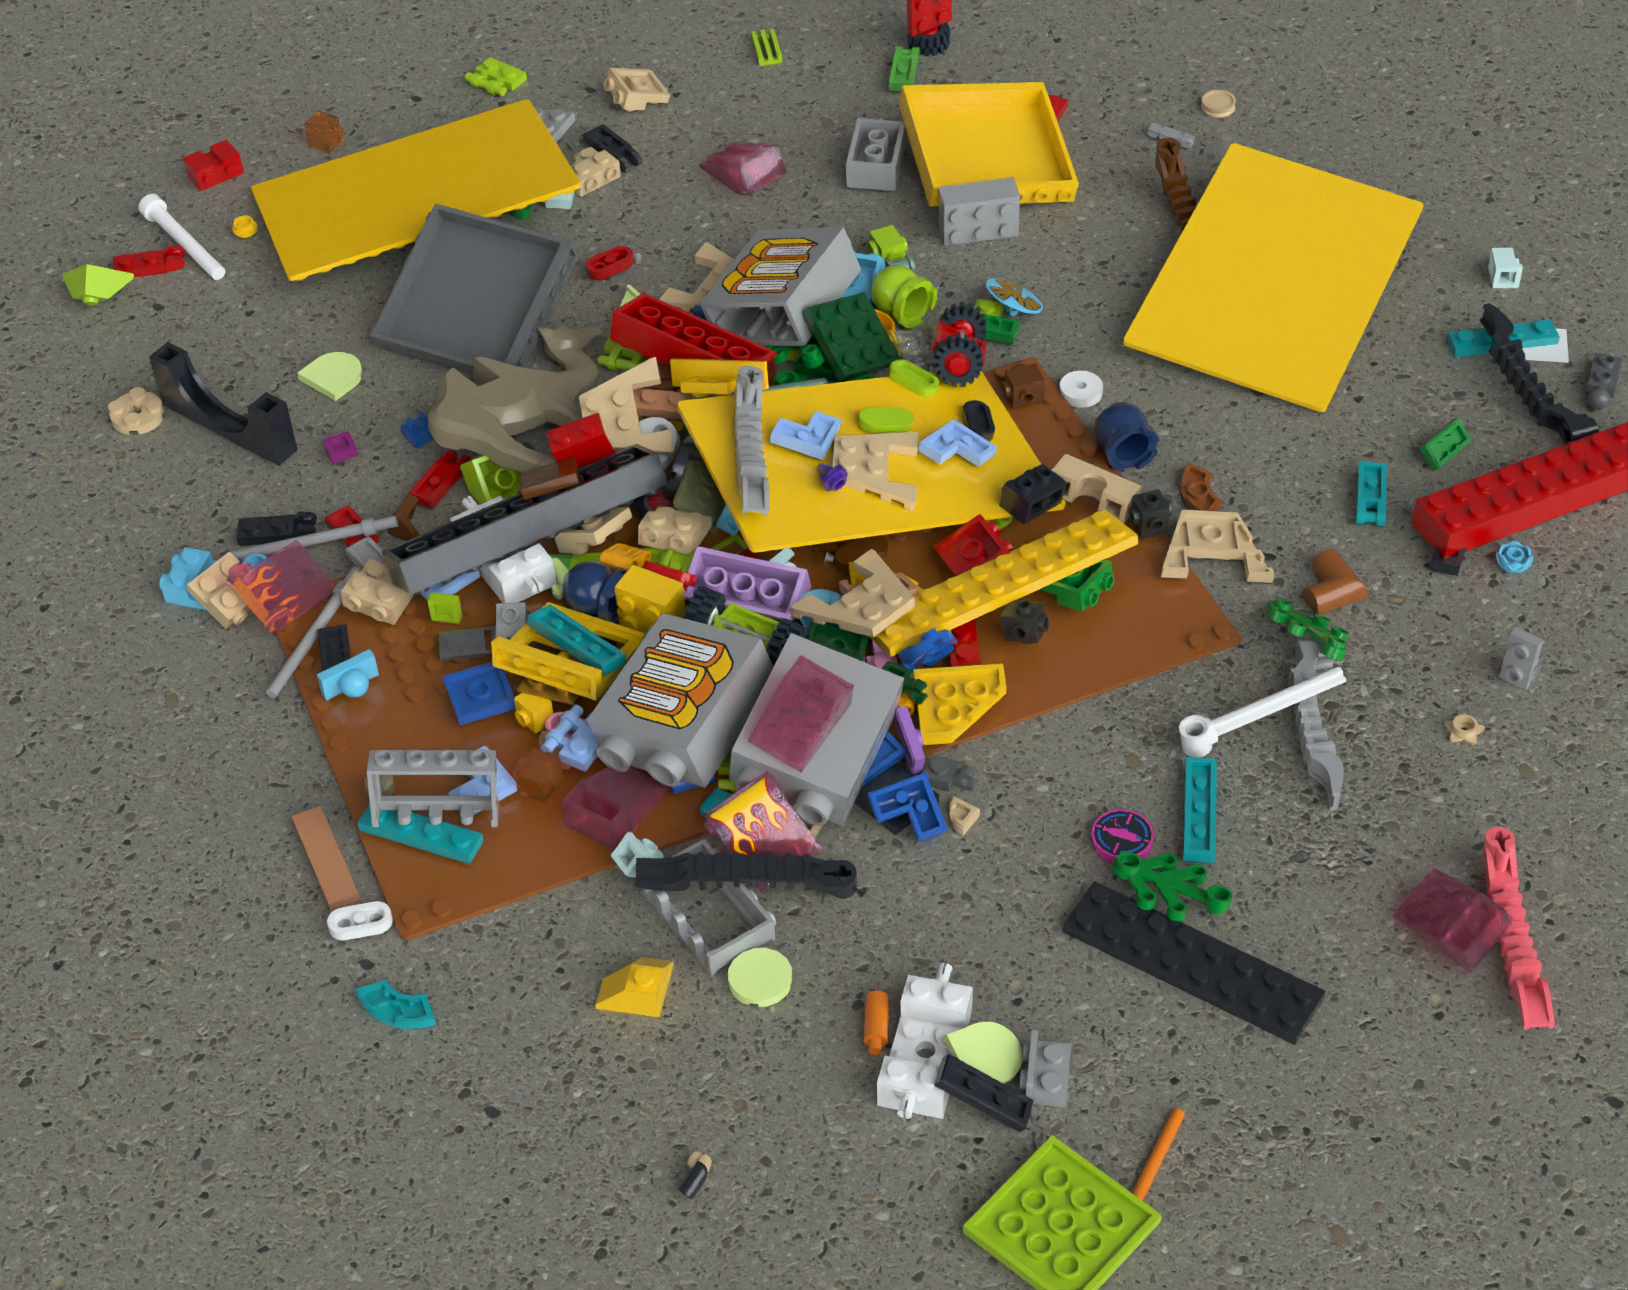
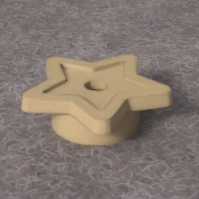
M1468 714L1458 715L1454 720L1445 721V726L1451 731L1450 742L1463 740L1471 745H1476V735L1485 729L1483 725L1477 723L1474 717Z

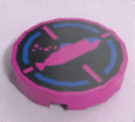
M1124 809L1108 811L1099 816L1093 824L1091 832L1092 846L1094 845L1096 853L1102 859L1113 863L1114 859L1122 852H1132L1140 856L1141 859H1144L1152 850L1154 831L1151 823L1144 816L1134 811Z

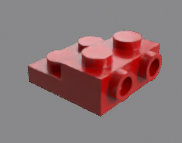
M981 514L934 546L955 577L976 566L996 559L1000 555L1010 554L1014 550L1007 538L1001 541L998 537L1001 532L992 520L986 522Z

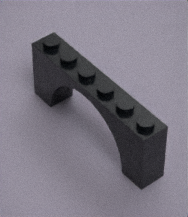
M167 342L149 356L159 395L164 406L278 466L298 450L285 401L265 392L247 407L249 417H245L229 409L209 391L196 373L187 351Z

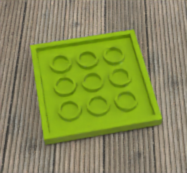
M1052 1135L963 1225V1234L1037 1290H1098L1158 1226L1162 1215Z

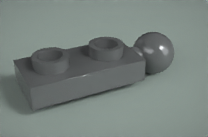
M1595 353L1586 393H1589L1587 402L1591 408L1602 410L1608 406L1610 398L1614 397L1622 358L1614 357L1610 354Z

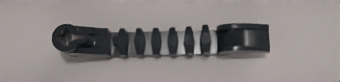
M1484 304V313L1479 321L1492 339V345L1489 349V354L1493 357L1492 361L1494 364H1498L1501 374L1506 375L1507 382L1513 385L1516 395L1521 396L1523 405L1529 407L1530 415L1536 417L1538 426H1545L1558 432L1565 444L1598 433L1599 429L1596 421L1592 417H1588L1586 413L1578 415L1564 407L1562 403L1554 404V396L1552 393L1546 394L1544 382L1538 383L1537 373H1530V363L1528 361L1525 362V353L1522 350L1521 339L1510 341L1509 337L1514 330L1512 322L1492 304Z
M698 852V854L683 853L670 858H636L635 885L637 888L649 890L682 891L690 887V881H698L700 890L706 889L707 881H716L717 888H723L724 881L733 882L734 887H740L741 882H751L752 887H758L759 882H769L770 888H775L776 882H786L787 888H793L794 883H804L805 890L833 894L837 898L846 899L853 896L858 887L856 868L851 862L846 860H822L809 856V854L792 856V853H786V856H775L774 853H769L768 855H757V853H751V855H739V853L722 855L721 852H716V854ZM840 877H846L845 882H840Z

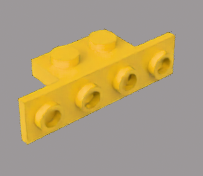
M670 359L672 385L681 387V393H692V397H706L709 394H715L716 397L732 395L735 392L738 370L743 366H753L763 372L762 389L769 388L766 361Z

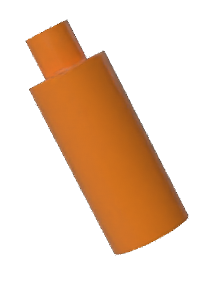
M879 990L868 992L865 998L863 1041L865 1045L869 1046L868 1052L871 1055H880L882 1047L888 1042L889 995Z

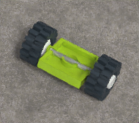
M699 586L698 590L694 591L693 597L689 599V605L685 608L686 613L682 617L761 638L773 667L790 633L807 639L808 635L807 627L785 618L778 622L733 603H730L725 609V595L705 586Z

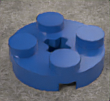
M936 628L921 636L922 641L914 647L909 646L903 649L898 656L901 659V665L910 670L919 669L918 666L923 664L931 667L953 651L954 647L952 644H957V640L950 630L946 629L938 633Z

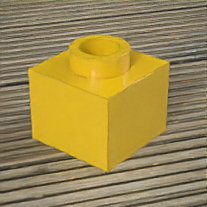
M525 693L514 698L516 708L514 714L519 724L523 727L527 726L535 734L546 728L545 722L553 714L552 701Z

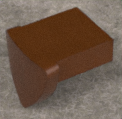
M411 494L405 498L392 515L397 517L398 527L389 528L387 530L388 534L404 541L419 536L418 531L410 522L415 515L419 501L418 498Z

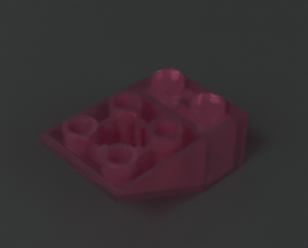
M733 142L725 147V151L712 153L707 156L705 162L699 164L701 169L735 193L750 194L787 173L778 146L767 145L765 142L760 144Z
M800 655L777 688L748 742L802 773L851 705L854 685Z
M608 767L580 781L562 801L565 825L615 850L626 833L635 830L670 790V787L632 767H629L626 772H620Z
M1432 867L1393 915L1395 919L1470 973H1472L1512 924L1508 912L1481 892L1435 867Z

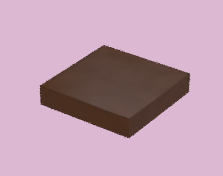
M575 456L521 472V492L524 500L579 484L578 465Z

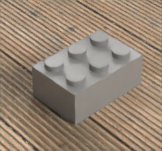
M857 118L846 161L847 187L896 191L906 148V127L904 121Z
M1013 177L938 187V227L944 246L1019 236L1020 195Z

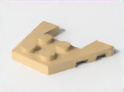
M705 242L695 254V263L712 268L713 270L693 294L669 287L659 300L690 312L695 305H700L699 303L734 259Z
M656 357L579 396L583 418L599 412L605 433L616 452L634 444H639L659 454H665V457L676 456L670 429L641 434L633 389L661 384Z
M919 432L835 436L831 467L840 464L846 469L848 476L844 486L865 493L867 489L880 494V499L891 503L893 499L904 503L905 509L914 511L917 486L887 481L889 453L916 457Z
M1182 510L1162 567L1161 577L1187 579L1189 572L1187 557L1196 559L1243 560L1247 582L1272 583L1274 571L1271 567L1268 568L1264 562L1265 556L1252 543L1253 537L1237 512Z
M870 549L853 561L854 571L867 578L863 583L843 595L842 598L832 605L809 593L793 604L790 609L791 615L795 618L801 619L802 615L812 617L814 623L824 625L827 622L839 624V628L842 630L875 637L913 609L915 601L912 594L876 551Z

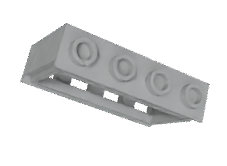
M496 750L369 751L367 779L372 827H379L381 810H398V822L401 825H407L411 822L412 810H429V821L432 825H438L442 822L443 810H461V823L464 825L473 823L474 810H492L491 827H498L500 805ZM380 775H489L490 796H382Z
M702 839L672 857L683 853L698 854V852H703L704 854H716L719 850L716 847L711 848L705 839ZM724 881L723 888L718 889L752 929L716 950H710L706 946L700 933L692 929L687 923L684 914L681 911L678 912L669 901L668 895L664 890L642 888L643 895L711 977L719 969L731 963L742 952L757 948L769 940L775 941L774 926H776V919L769 909L764 910L759 904L754 891L751 888L746 889L742 883L740 887H734L733 882Z

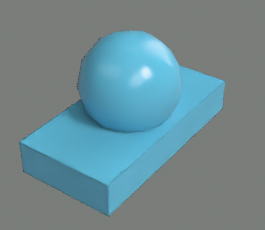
M369 649L317 674L321 694L327 701L341 693L351 698L361 697L368 690L369 680L378 676L379 673L375 656Z

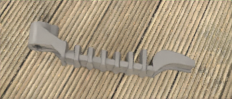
M743 366L738 370L734 393L735 412L733 426L735 427L734 437H736L735 457H737L736 467H738L736 473L738 477V494L741 495L742 513L757 512L768 516L769 480L768 477H765L767 465H765V459H763V431L761 430L762 420H760L762 413L763 372L753 366Z
M1316 638L1296 640L1295 655L1298 665L1295 668H1290L1288 688L1314 677L1316 670L1333 667L1332 659L1320 652L1323 643ZM1314 695L1293 704V714H1296L1295 724L1298 727V738L1301 740V753L1304 752L1303 764L1307 765L1308 776L1316 779L1325 788L1329 811L1338 809L1344 776L1343 763L1336 756L1334 741H1328L1326 729H1322L1317 696Z

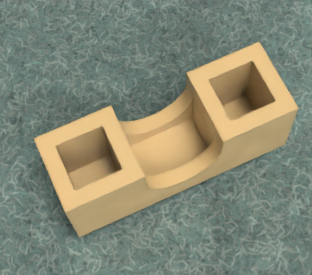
M1065 454L1052 469L1053 472L1067 481L1062 499L1072 503L1078 496H1092L1100 501L1098 512L1105 509L1123 524L1129 517V508H1132L1133 495L1140 494L1142 487L1068 454Z

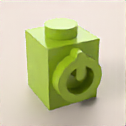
M893 225L869 231V241L866 242L867 254H876L884 258V261L887 259L891 261L902 259L905 257V251L908 250L906 239L904 236H900Z

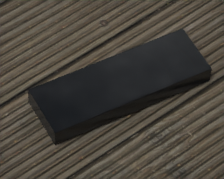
M949 1053L942 1058L934 1084L935 1087L1018 1132L1026 1129L1034 1102L1033 1099Z

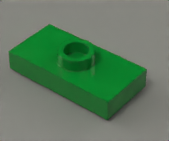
M984 314L985 321H987L984 339L1013 345L1020 330V321Z
M1455 418L1423 443L1419 449L1432 471L1440 469L1472 440L1460 419Z

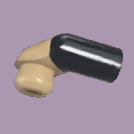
M695 1151L689 1156L687 1164L692 1170L678 1189L690 1199L695 1197L705 1182L712 1166L711 1158L707 1154L703 1155L700 1151Z

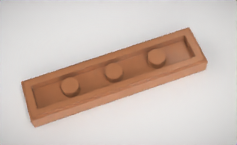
M321 806L291 816L330 911L360 901L358 890Z

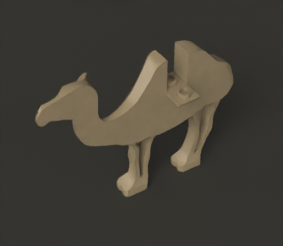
M560 324L552 329L538 328L539 334L543 339L544 352L560 363L566 369L565 371L527 369L486 357L474 358L473 379L481 384L478 387L455 368H451L440 378L437 401L429 411L428 430L432 437L441 447L453 450L468 449L486 455L501 467L519 472L557 462L553 455L542 454L516 442L510 435L523 433L546 422L563 426L583 418L581 407L577 405L579 403V396L589 391L598 378V368L584 350L595 340H602L605 337L604 331L596 325L571 328L565 324Z

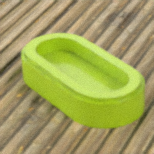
M896 360L890 364L888 375L894 382L920 396L929 397L937 393L939 380L935 375L907 360Z
M865 408L859 414L858 425L869 433H902L911 430L914 417L908 410L902 408Z

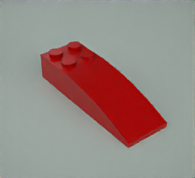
M646 293L640 294L612 313L610 340L624 348L632 349L646 358L656 357V361L670 366V359L769 362L776 357V352Z

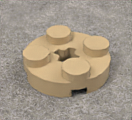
M142 387L131 389L129 393L122 395L108 405L112 426L122 434L130 435L129 431H138V434L147 433L159 426L163 420L164 408L161 399L154 393L145 392V389Z

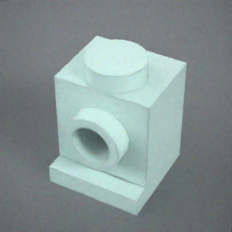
M1492 248L1488 264L1492 288H1519L1523 266L1519 263V258H1515L1513 248Z
M627 832L611 854V857L626 876L636 878V858H663V853L658 850L657 845L646 838L642 840L637 839L632 832Z

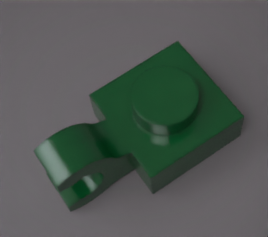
M887 661L881 668L903 677L902 693H905L914 703L922 705L928 697V694L923 693L927 683L920 679H914L913 670L891 661Z

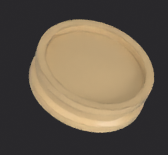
M1225 90L1208 91L1202 96L1201 110L1206 115L1214 118L1230 116L1235 111V96Z

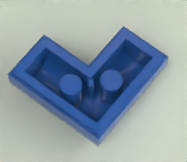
M926 772L867 793L877 823L908 813L918 842L934 839L948 831Z

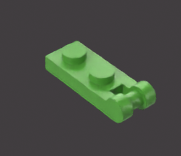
M896 46L889 78L890 91L901 92L902 85H914L920 57V47L903 49V46Z

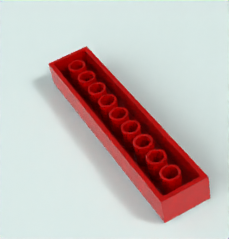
M1628 422L1416 499L1411 525L1434 550L1437 546L1440 549L1442 558L1446 559L1458 554L1459 549L1466 547L1465 552L1626 492L1628 491Z

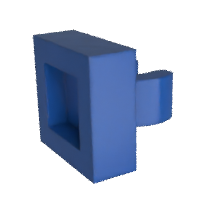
M422 411L419 412L420 417L414 420L409 417L406 419V424L400 426L402 435L415 448L434 440L428 430V417Z

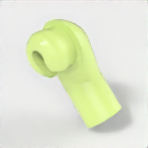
M553 558L558 584H554L551 589L554 598L560 600L563 598L562 586L564 578L569 570L560 559Z

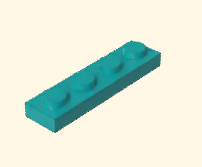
M1551 319L1513 324V333L1509 337L1510 341L1521 339L1523 348L1555 345L1559 343L1560 338ZM1485 328L1448 332L1447 342L1454 357L1487 354L1492 345V339Z
M551 604L527 615L528 626L584 664L602 670V676L626 664L625 653Z
M1186 757L1183 861L1215 863L1217 759Z
M370 804L358 821L360 831L467 864H471L484 842L482 833L443 821L438 825H432L429 817L413 812L411 814V822L407 825H401L398 822V810H381L379 827H372Z

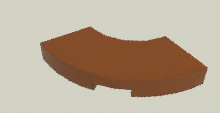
M1191 463L1187 464L1181 476L1180 494L1183 503L1188 510L1219 512L1222 508L1223 500L1215 496L1210 489L1213 473Z

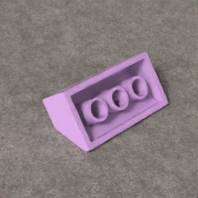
M697 546L688 573L697 575L694 587L688 586L687 591L684 590L685 600H689L693 597L694 591L698 590L699 586H705L725 595V608L730 603H733L768 618L777 620L785 618L793 621L795 617L791 615L790 607L798 602L803 594L810 591L811 583L807 569Z

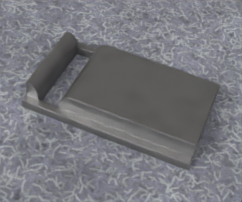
M496 626L439 632L440 661L478 658L492 654V650L485 651L484 631H491L493 641L496 638Z

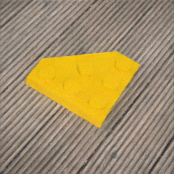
M1003 664L914 669V679H920L927 683L923 693L928 694V697L922 705L917 704L923 745L953 743L1006 694Z

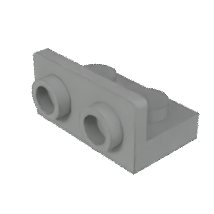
M1032 1030L1031 1042L1024 1041L1022 1061L1029 1063L1028 1070L1021 1069L1020 1090H1026V1096L1034 1100V1105L1066 1107L1071 1044L1038 1041V1030Z

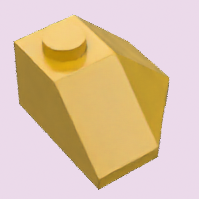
M641 957L603 978L595 1004L596 1009L660 1017L674 966L673 961Z

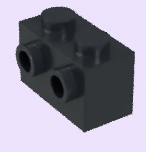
M1041 464L1032 470H1027L1023 475L1014 480L1007 481L1001 491L1002 497L999 506L1021 523L1026 524L1061 504L1067 481L1044 464Z

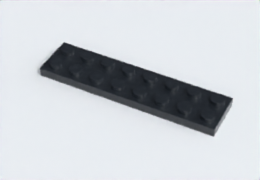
M1096 881L1092 883L1063 924V933L1293 1045L1297 1043L1325 998V990L1180 921L1170 920L1167 915L1155 909L1143 910L1137 906L1136 900Z

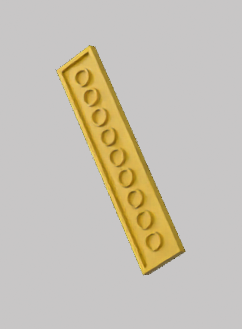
M1104 509L1078 522L1071 523L1067 527L1049 533L1036 541L1022 545L1020 548L1011 551L1010 554L1000 555L996 559L923 590L918 595L913 596L915 601L913 609L875 637L870 638L892 657L899 654L903 649L909 646L914 647L922 641L921 636L931 629L936 628L939 633L946 629L956 628L1138 544V534Z

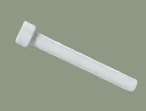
M148 194L141 199L138 209L148 221H156L214 280L223 278L225 269L166 211L167 205L158 195Z

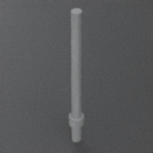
M396 516L377 520L368 518L361 520L359 524L234 550L232 554L241 561L247 556L256 553L269 555L361 534L370 536L377 534V531L398 527V520Z
M352 567L345 579L339 581L335 586L333 596L266 690V694L269 697L276 698L318 638V629L325 628L341 605V590L355 571L361 572L359 568Z

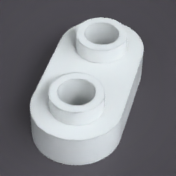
M380 901L335 909L327 919L331 936L338 940H349L381 934L387 931L393 922L389 906Z

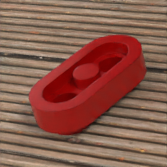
M617 246L589 258L586 262L588 277L600 281L630 268L634 263L633 251L626 246Z
M647 560L643 562L642 568L683 583L685 591H687L688 586H695L697 575Z

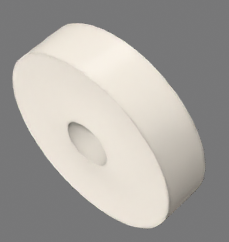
M1073 371L1061 379L1059 391L1070 406L1079 408L1090 407L1101 400L1103 383L1094 373Z

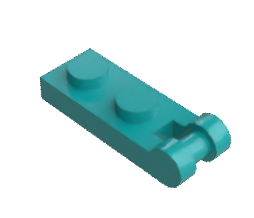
M1359 461L1356 524L1365 525V522L1385 527L1387 463ZM1366 509H1374L1376 512L1366 511Z

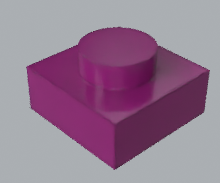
M348 431L322 439L332 464L358 456L357 447Z

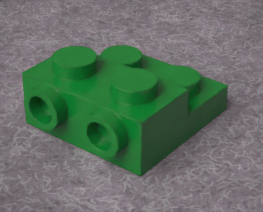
M1101 560L1039 590L1057 595L1058 605L1083 612L1088 606L1094 607L1097 604L1099 594L1103 590L1109 591L1113 587L1112 563L1108 560Z

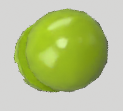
M891 265L882 269L875 275L870 287L872 301L877 308L894 317L896 322L906 328H915L923 323L924 320L921 318L928 309L933 311L937 301V288L926 278L918 277L911 269L901 265Z

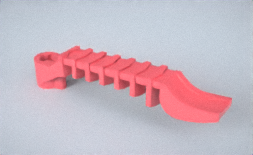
M1493 827L1485 835L1482 862L1486 873V896L1491 903L1490 912L1494 916L1493 925L1494 928H1497L1498 932L1497 941L1501 945L1500 954L1504 958V971L1508 974L1507 983L1511 987V997H1514L1517 1002L1523 1030H1527L1530 1027L1554 1028L1555 1020L1546 978H1539L1542 964L1541 961L1536 960L1537 951L1532 949L1533 939L1528 936L1529 923L1524 922L1526 910L1521 907L1523 897L1521 893L1517 892L1519 878L1514 844L1515 836L1507 828Z

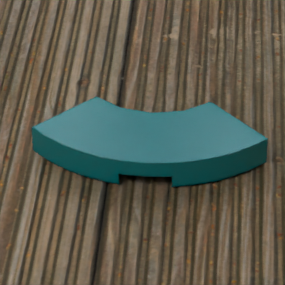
M386 979L355 989L357 999L362 1008L371 1017L383 1024L402 1029H419L436 1025L426 993L418 995L402 994L391 988Z

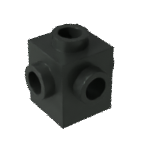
M1154 490L1133 495L1132 508H1129V518L1140 538L1143 539L1168 533L1169 516H1172V507L1169 500L1164 499L1161 491Z
M1030 600L1012 601L1008 603L1000 616L1005 641L1022 642L1025 644L1038 643L1044 632H1047L1049 628V616L1045 614L1043 602H1032Z

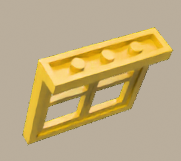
M550 602L543 606L551 604L594 634L624 643L625 645L620 651L626 654V664L646 634ZM528 622L510 639L497 636L491 642L492 665L494 667L595 701L610 687L625 666L623 665L602 676V670L572 661L573 655L528 626ZM532 641H536L562 651L558 655H554L528 645Z

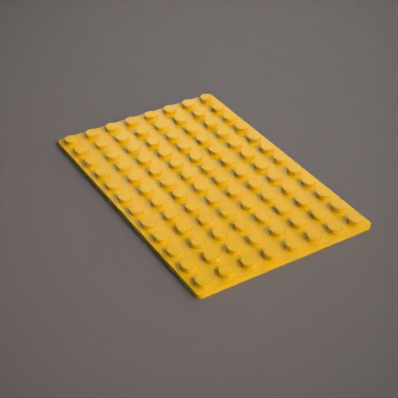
M525 99L251 186V190L288 280L299 281L307 278L309 275L328 272L334 267L353 264L359 259L368 256H378L384 251L393 248L399 249L406 244L415 242L416 237L421 233L426 223L428 213L432 211L435 203L487 218L499 217L505 212L514 209L520 210L536 202H545L557 195L570 194L579 189L581 183L531 101Z
M1233 143L1227 150L1128 329L1123 344L1141 352L1318 412H1325L1419 219L1424 205L1422 202Z
M937 371L930 372L937 377ZM980 371L978 378H974L972 384H969L967 381L965 387H961L960 383H957L956 387H951L952 382L950 381L946 385L943 383L942 377L938 379L937 393L929 397L920 396L891 380L890 377L762 391V413L760 420H762L761 430L763 431V459H765V465H767L765 477H768L769 512L768 516L757 512H747L745 514L742 513L741 495L738 494L737 487L738 477L736 473L738 467H736V437H734L735 427L733 426L735 412L734 395L679 401L677 404V410L750 551L755 553L964 524L979 514L985 520L1013 517L999 506L1004 484L1023 475L1027 470H1032L1041 465L982 371ZM977 400L985 403L990 408L995 425L994 436L990 443L997 446L994 457L979 467L957 453L941 464L936 463L919 451H917L916 457L889 453L887 481L917 486L915 509L910 511L904 508V503L893 499L891 503L880 499V494L867 489L865 493L843 486L836 491H826L820 482L819 477L822 475L817 472V466L820 463L832 466L834 440L824 459L821 460L771 443L770 437L780 418L807 426L815 411L842 420L840 430L836 436L884 434L869 433L861 429L858 425L860 412L865 408H902L908 410L914 417L912 428L908 432H919V448L922 440L953 419L964 425L962 419L964 404L968 401ZM1062 499L1061 504L1047 512L1063 510L1066 504L1065 500Z

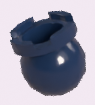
M1115 402L1102 409L1095 420L1094 432L1096 441L1104 449L1105 457L1112 468L1125 472L1124 468L1136 466L1138 470L1150 463L1158 453L1156 446L1159 437L1154 429L1148 425L1145 414L1136 405L1127 402Z
M588 560L576 564L565 575L562 586L563 599L571 610L619 624L617 612L619 606L616 604L614 587L627 571L617 569L613 572L611 567L598 561Z

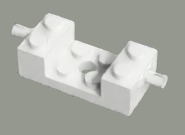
M468 496V500L465 497L462 505L467 511L450 518V521L453 522L500 502L503 498L498 496L481 505H477L471 496ZM540 543L525 550L516 549L507 553L506 559L488 561L481 564L482 567L479 569L480 575L502 603H518L557 584L553 559Z
M944 963L939 964L935 979L908 975L900 1001L901 1017L890 1055L884 1056L877 1081V1106L898 1110L897 1114L904 1118L905 1111L906 1119L911 1118L912 1113L940 1119L944 1118L950 1094L934 1086L942 1058L948 1053L951 1055L943 1039L947 1034L968 1026L972 1013L973 987L948 982L952 971V966L946 964L945 971ZM922 1049H929L934 1052V1055L929 1058H922L917 1055V1052Z

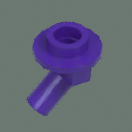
M820 463L817 466V472L822 475L819 477L820 482L826 491L839 490L846 484L848 472L840 464L831 467L830 465Z

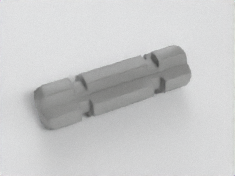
M1151 123L1148 128L1149 137L1155 139L1160 137L1159 140L1172 138L1178 141L1181 147L1191 149L1194 144L1195 136L1192 134H1183L1182 131L1167 126L1162 128V125L1157 123Z

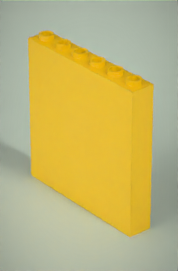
M1044 82L902 85L899 107L929 207L938 206V187L1011 177L1015 180L1020 195V204L1074 202L1079 182Z

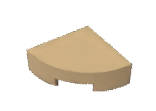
M954 796L949 805V820L954 830L964 836L979 818L980 809Z

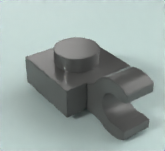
M934 754L930 755L921 772H926L931 787L949 791L952 785L959 786L965 790H973L977 779L973 778L976 768L968 765L960 767L959 761Z

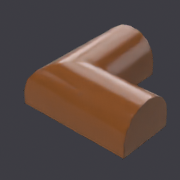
M1326 549L1316 556L1312 564V570L1322 582L1306 587L1302 592V598L1315 614L1321 615L1367 598V587L1335 549Z

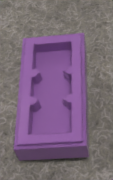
M907 706L896 708L893 725L900 744L907 750L905 756L907 765L912 774L921 773L925 763V755L922 750V734L919 729L914 728Z

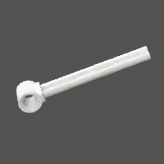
M1341 667L1333 668L1213 720L1199 715L1186 717L1179 725L1183 752L1190 757L1197 758L1207 755L1212 749V744L1218 742V736L1346 682Z

